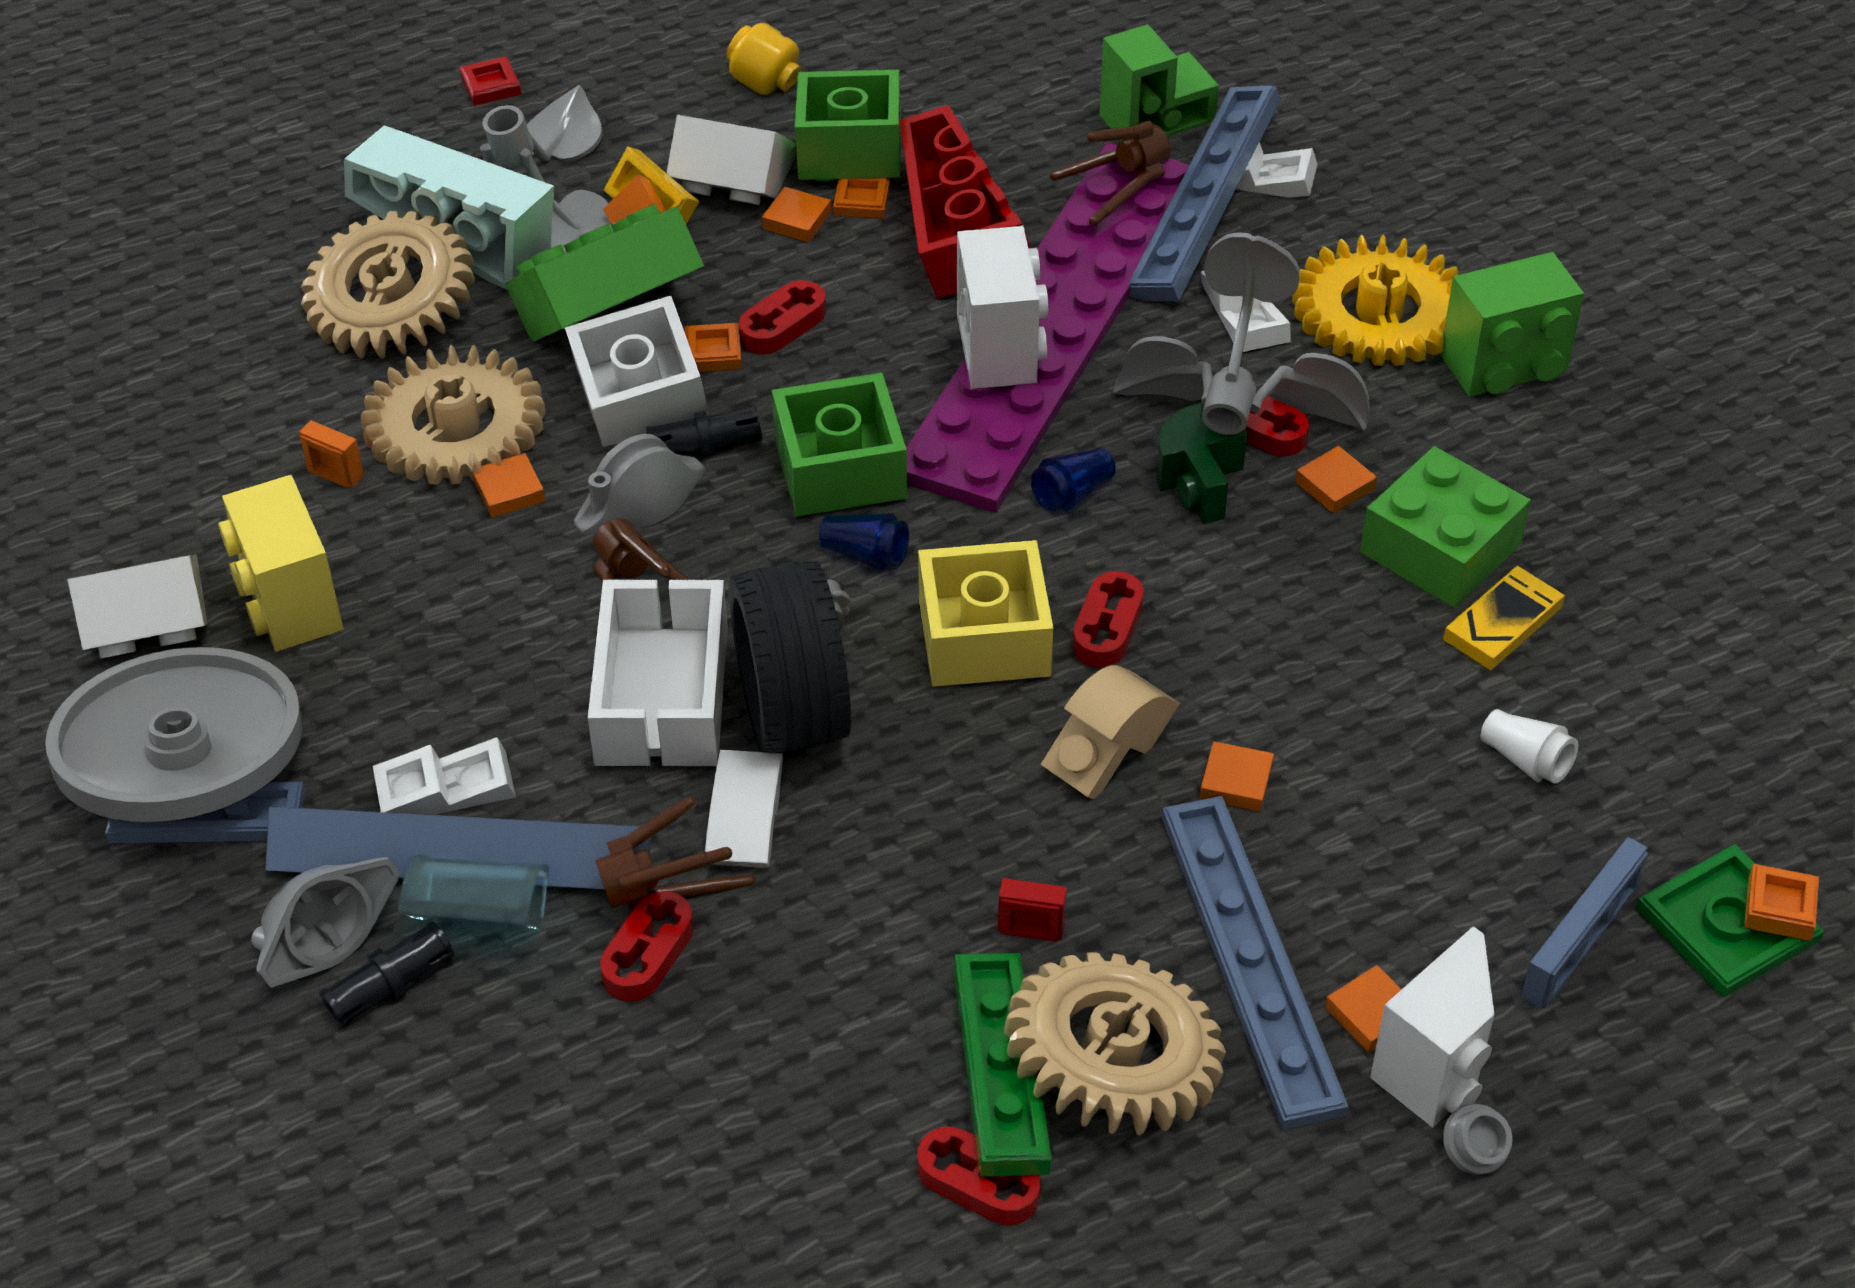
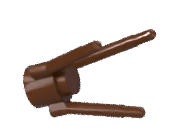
M1149 120L1131 127L1105 129L1088 133L1087 139L1089 142L1121 139L1122 141L1114 150L1067 165L1050 173L1051 180L1057 181L1118 161L1126 172L1133 171L1140 174L1089 218L1091 226L1098 225L1148 182L1164 176L1165 171L1162 165L1169 161L1171 155L1169 140L1164 131L1157 125H1153Z
M617 518L608 521L597 530L593 538L592 546L600 557L593 565V570L602 580V583L603 580H615L617 575L625 578L636 577L644 572L648 565L660 575L666 576L669 580H689L658 554L654 547L648 541H645L633 524L626 519Z
M691 796L668 808L630 834L607 842L610 855L595 860L612 909L624 904H628L629 909H632L644 897L654 892L669 891L678 893L682 897L729 891L753 885L755 877L753 875L729 876L659 886L658 880L710 866V864L732 857L731 848L722 847L653 867L647 849L634 853L633 848L692 810L696 806L697 801Z

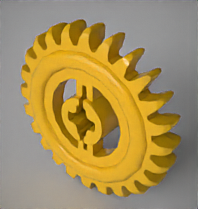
M1383 234L1379 239L1376 250L1370 252L1364 236L1360 235L1357 241L1356 253L1354 254L1350 253L1347 243L1340 239L1336 249V259L1334 253L1323 246L1319 253V260L1314 257H1308L1305 269H1300L1299 285L1292 295V301L1295 305L1294 316L1298 321L1302 322V330L1307 335H1315L1316 344L1320 347L1333 345L1332 354L1338 357L1349 353L1352 354V362L1362 363L1368 358L1372 360L1374 366H1383L1385 360H1391L1395 366L1405 365L1406 358H1410L1414 362H1421L1426 360L1427 353L1438 355L1443 352V333L1453 276L1458 275V268L1454 266L1444 270L1445 257L1443 254L1435 257L1430 265H1426L1428 252L1426 244L1416 252L1414 257H1407L1408 243L1406 238L1402 239L1394 253H1389L1386 246V237ZM1355 288H1358L1355 306L1356 314L1362 321L1350 315L1342 304L1344 296ZM1407 294L1417 304L1418 312L1408 321L1399 324L1403 316ZM1387 306V313L1385 318V307Z

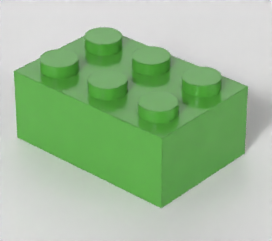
M653 204L626 216V218L612 225L606 224L563 245L567 252L566 254L560 244L532 256L531 259L516 265L520 275L506 282L505 285L529 337L533 341H537L703 267L704 264L678 206L660 213L657 205Z

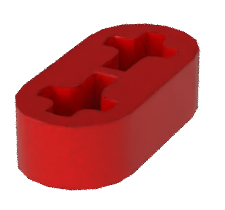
M792 281L746 310L739 319L741 345L747 351L763 355L771 354L784 348L825 318L826 295L824 289L812 281Z
M1267 396L1262 402L1258 413L1250 411L1245 427L1247 432L1246 443L1276 456L1298 454L1305 448L1309 431L1308 418L1300 410ZM1284 428L1290 429L1285 430L1282 434L1276 433L1281 432Z
M1112 571L1098 576L1092 583L1074 625L1073 651L1076 658L1082 663L1091 667L1104 668L1118 663L1125 655L1142 613L1144 589L1141 582L1135 576L1126 572ZM1115 593L1125 595V597L1119 600L1116 610L1108 609V599H1112ZM1101 628L1109 629V639H1105L1101 645L1091 643V641L1097 639Z
M669 891L654 892L644 897L636 905L605 949L600 960L602 982L608 994L622 1001H639L650 996L658 988L693 934L691 906L684 897ZM668 914L675 917V925L665 923L655 937L652 938L654 933L652 919L662 921ZM640 954H642L641 964L643 973L632 971L626 978L620 977L619 966L630 968Z
M940 1127L930 1131L921 1140L917 1150L918 1175L923 1184L933 1192L993 1222L1003 1225L1022 1223L1037 1211L1041 1187L1039 1175L980 1177L975 1135L955 1127ZM951 1151L960 1153V1166L950 1164L945 1171L937 1169L936 1155L945 1158ZM1012 1180L1021 1183V1196L1012 1194L1006 1201L997 1198V1185L1007 1187Z

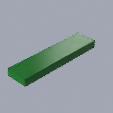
M1020 953L955 954L954 979L980 1177L1049 1175L1052 1157L1042 1096L1039 1098L1034 1096V1086L1039 1073L1037 1072L1035 1075L1024 1079L1018 1078L1017 1069L1020 1058H1010L1007 1054L1010 1038L1006 1036L1004 1028L1007 1016L1009 1015V1004L1011 997L1020 991L1024 979Z

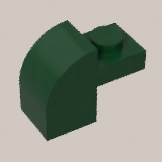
M1198 403L1175 412L1163 424L1159 434L1156 480L1160 492L1177 488L1183 506L1186 509L1194 507L1203 524H1208L1225 519L1229 482L1224 475L1244 470L1247 432L1244 429L1240 433L1226 435L1211 430L1202 420L1204 404Z

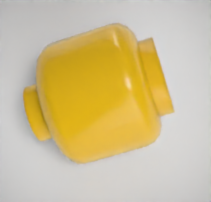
M758 23L753 27L749 25L742 27L733 37L726 51V58L730 60L729 72L733 78L762 96L769 95L778 88L787 92L797 82L798 72L802 71V68L797 65L800 53L797 44L767 23Z

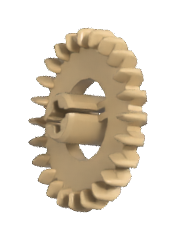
M391 211L387 213L384 220H380L377 215H372L367 218V224L361 226L358 222L349 225L350 233L347 235L336 233L331 237L334 245L332 247H321L317 252L320 261L311 262L307 268L310 277H307L301 286L305 294L301 305L307 314V321L310 327L318 332L325 344L334 342L336 348L342 354L346 353L352 345L355 353L361 359L366 355L369 341L381 359L385 358L388 340H393L398 350L405 355L407 351L405 345L406 335L410 333L423 346H426L427 339L424 326L427 324L431 325L441 334H445V326L439 314L444 312L452 318L459 319L460 312L454 299L458 302H470V294L466 286H473L475 284V277L471 270L474 268V260L468 251L465 238L456 234L453 225L449 223L439 224L437 216L426 215L421 219L419 212L415 211L407 212L403 218H400L398 211ZM410 256L416 257L423 265L421 278L416 285L406 266ZM358 271L360 282L366 292L362 303L357 302L350 295L352 280Z
M452 345L449 346L446 364L442 365L435 359L433 352L428 349L426 353L427 368L424 370L418 368L417 364L407 356L405 363L408 377L403 378L399 371L389 367L387 372L389 385L382 381H375L373 385L375 396L367 395L364 399L365 411L361 414V423L364 430L365 444L372 449L374 459L380 463H387L388 470L395 474L405 472L406 478L412 481H419L422 477L427 476L428 484L433 485L440 484L443 478H449L451 485L461 484L463 477L469 476L474 481L473 472L476 474L480 473L481 466L490 463L501 465L503 459L520 455L521 451L530 450L535 445L534 437L543 430L542 419L546 413L541 387L537 381H533L528 368L518 370V364L514 357L506 360L501 368L500 357L495 349L490 352L486 363L482 365L480 364L478 350L474 345L471 346L465 363H460L456 350ZM427 407L429 423L417 431L414 428L416 419ZM491 408L494 411L492 422L483 432L475 435L480 427L479 416Z
M1091 952L1086 954L1084 962L1074 955H1069L1061 958L1060 965L1055 963L1041 965L1038 975H1030L1024 978L1020 991L1011 997L1009 1015L1007 1016L1004 1028L1006 1036L1010 1038L1007 1049L1008 1056L1010 1058H1020L1017 1069L1018 1078L1031 1077L1040 1070L1034 1086L1035 1098L1048 1093L1052 1087H1059L1060 1092L1055 1107L1057 1115L1061 1114L1071 1102L1078 1099L1082 1101L1081 1125L1083 1127L1089 1124L1099 1108L1106 1109L1110 1134L1115 1133L1118 1129L1124 1112L1131 1114L1136 1134L1139 1136L1144 1133L1148 1125L1151 1111L1154 1112L1155 1120L1163 1131H1167L1171 1127L1175 1114L1183 1121H1189L1194 1115L1197 1106L1205 1107L1209 1103L1214 1091L1213 1089L1219 1085L1223 1075L1221 1064L1226 1051L1223 1044L1219 1041L1222 1032L1219 1025L1215 1021L1208 1019L1211 1010L1202 1001H1191L1194 991L1188 985L1174 986L1171 984L1173 974L1166 970H1161L1154 974L1150 972L1149 962L1139 959L1134 965H1129L1124 955L1114 953L1111 961H1104L1099 953ZM1099 1005L1094 1009L1090 1017L1082 1046H1080L1071 1032L1070 1019L1083 1008ZM1131 1019L1127 1033H1124L1126 1024ZM1150 1022L1154 1025L1163 1041L1164 1052L1151 1063L1139 1066L1150 1034Z

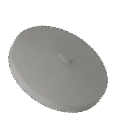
M208 647L181 648L156 652L128 660L105 670L85 682L55 712L46 733L45 744L54 781L61 792L76 805L89 812L116 820L164 822L195 817L219 810L248 797L268 784L286 767L294 756L301 740L303 721L297 692L292 682L279 668L270 662L248 653L230 649Z

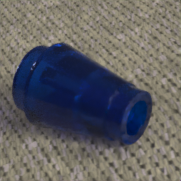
M1102 447L1046 458L1041 461L1039 467L1031 475L1032 492L1038 503L1046 510L1055 511L1062 508L1065 512L1069 511L1107 480L1114 477L1116 472L1115 461L1109 451Z
M893 513L828 514L824 517L819 531V542L822 548L831 549L834 552L879 570H883L886 565L900 566L906 557L909 546L908 525L905 521L897 520Z

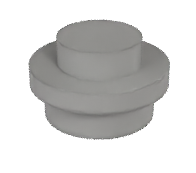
M1471 1104L1454 1111L1448 1118L1443 1133L1445 1150L1451 1161L1462 1171L1475 1175L1490 1173L1498 1169L1507 1159L1513 1141L1511 1128L1506 1119L1494 1109L1482 1104Z

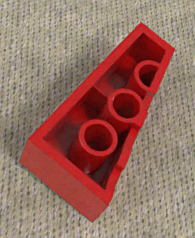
M949 105L899 120L918 251L937 299L957 294L958 231L1023 226L1016 212L1014 213L1010 208L1003 191L990 176L988 167L983 159L975 152L971 140ZM1025 232V236H1026V241H1027L1028 248H1031L1030 243H1029V240H1028L1027 235H1026V232Z

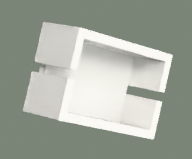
M603 580L588 710L594 766H650L651 756H661L662 766H717L728 632L724 580H669L673 629H663L657 580Z

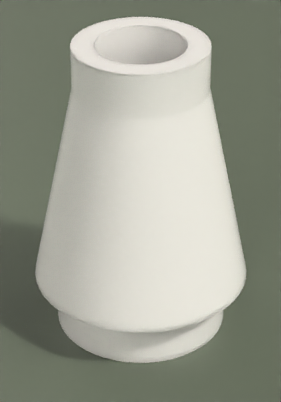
M1496 709L1489 714L1481 729L1480 738L1483 743L1495 748L1538 783L1543 778L1552 783H1558L1563 780L1572 768L1577 756L1578 741L1568 735V730L1565 726L1511 715Z

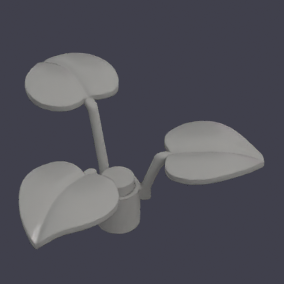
M578 85L548 105L527 125L522 111L515 106L505 105L492 109L483 119L482 124L488 143L481 145L480 150L483 155V161L492 163L493 159H495L498 163L510 169L520 168L525 165L532 178L545 182L532 155H536L543 163L548 162L551 157L563 162L576 161L591 153L598 146L602 139L603 129L600 119L591 106L583 88ZM586 190L573 191L564 197L560 203L553 199L551 248L561 244L566 254L567 252L563 245L601 226L611 225L603 210L608 202L600 195Z
M1231 233L1221 237L1211 246L1204 265L1206 279L1215 292L1225 296H1243L1229 366L1222 368L1220 372L1213 376L1211 365L1204 361L1198 362L1196 351L1187 343L1168 337H1146L1135 342L1128 350L1113 390L1114 394L1126 396L1157 394L1178 397L1189 401L1201 400L1204 404L1202 412L1204 424L1211 430L1226 435L1242 432L1247 425L1250 411L1258 413L1262 402L1273 389L1278 401L1290 405L1303 413L1329 418L1365 431L1367 427L1370 409L1368 391L1359 373L1344 360L1327 354H1303L1296 360L1294 369L1284 365L1280 366L1256 392V385L1249 371L1240 367L1253 298L1269 303L1286 300L1298 288L1300 268L1297 261L1284 248L1264 237L1252 236L1249 233Z

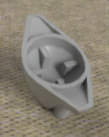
M639 434L627 438L610 450L599 464L596 472L589 476L590 493L574 520V525L582 534L596 533L603 524L617 518L628 520L635 528L656 524L673 515L681 507L703 476L706 468L695 457L675 454L655 435Z
M382 857L350 864L324 865L306 870L285 883L267 904L262 914V925L256 928L252 934L253 946L261 951L256 970L270 988L331 968L343 962L361 946L369 935L401 875L391 858Z

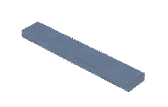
M1276 86L1231 87L1129 281V297L1142 301L1180 300L1280 102Z
M1223 796L1162 808L1161 818L1282 1130L1347 1116L1349 1106Z
M273 806L269 807L265 870L304 872L324 865L350 864L387 857L391 858L400 871L401 875L399 878L604 889L595 860L610 855L607 842L624 837L641 826ZM651 837L633 848L634 853L647 849L650 858Z

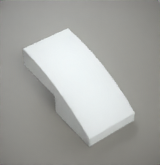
M1259 142L1236 190L1288 198L1310 196L1318 165L1313 148L1263 154Z
M1201 271L1203 288L1234 343L1243 296H1225L1215 292L1206 279L1205 271ZM1253 298L1243 352L1291 342L1290 322L1272 303Z
M497 737L440 759L432 746L428 745L373 766L381 812L435 815L516 798L506 751Z
M720 750L711 798L705 852L729 847L733 854L730 859L710 865L769 868L774 817L777 815L783 763L782 753Z

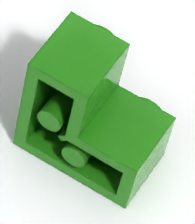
M1148 24L1103 38L1099 115L1111 129L1131 127L1149 120L1153 125L1160 127L1168 137L1212 123L1217 111L1219 85L1190 52L1176 56Z

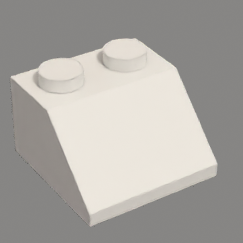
M677 115L667 174L674 180L682 182L681 186L691 194L711 197L712 188L731 191L729 197L731 201L759 206L761 196L776 198L797 155L796 143L774 131Z
M197 554L67 579L82 649L98 647L100 658L137 651L134 640L156 635L159 636L161 646L195 640L197 638L194 628L207 625Z
M1474 926L1384 1005L1370 1078L1432 1128L1449 1112L1453 1113L1463 1106L1475 1103L1482 1090V1085L1478 1082L1480 1070L1492 1051V1047L1487 1042L1494 1018V1007L1484 934Z

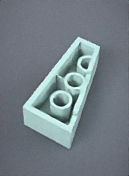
M385 125L344 159L345 197L382 219H385L387 213L391 211H398L400 218H403L409 211L419 212L421 219L426 215H433L438 217L439 224L449 223L453 225L456 234L465 238L468 251L473 257L474 268L471 269L472 272L504 289H507L506 282L520 275L516 265L551 248L554 185Z

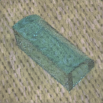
M417 854L411 860L404 877L398 913L413 919L541 929L544 918L549 866L536 863Z

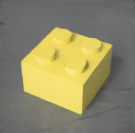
M292 475L223 495L222 498L228 520L218 522V526L229 557L238 554L239 561L229 563L240 597L249 595L253 597V601L246 602L245 605L255 635L258 637L268 634L274 651L277 652L344 630L325 549Z
M1037 540L918 550L919 604L932 687L1051 676L1053 623Z

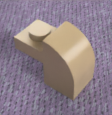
M1118 665L1107 666L1086 680L1068 701L1064 709L1072 715L1040 765L1085 796L1095 799L1104 790L1130 748L1145 754L1154 746L1180 703L1134 672Z

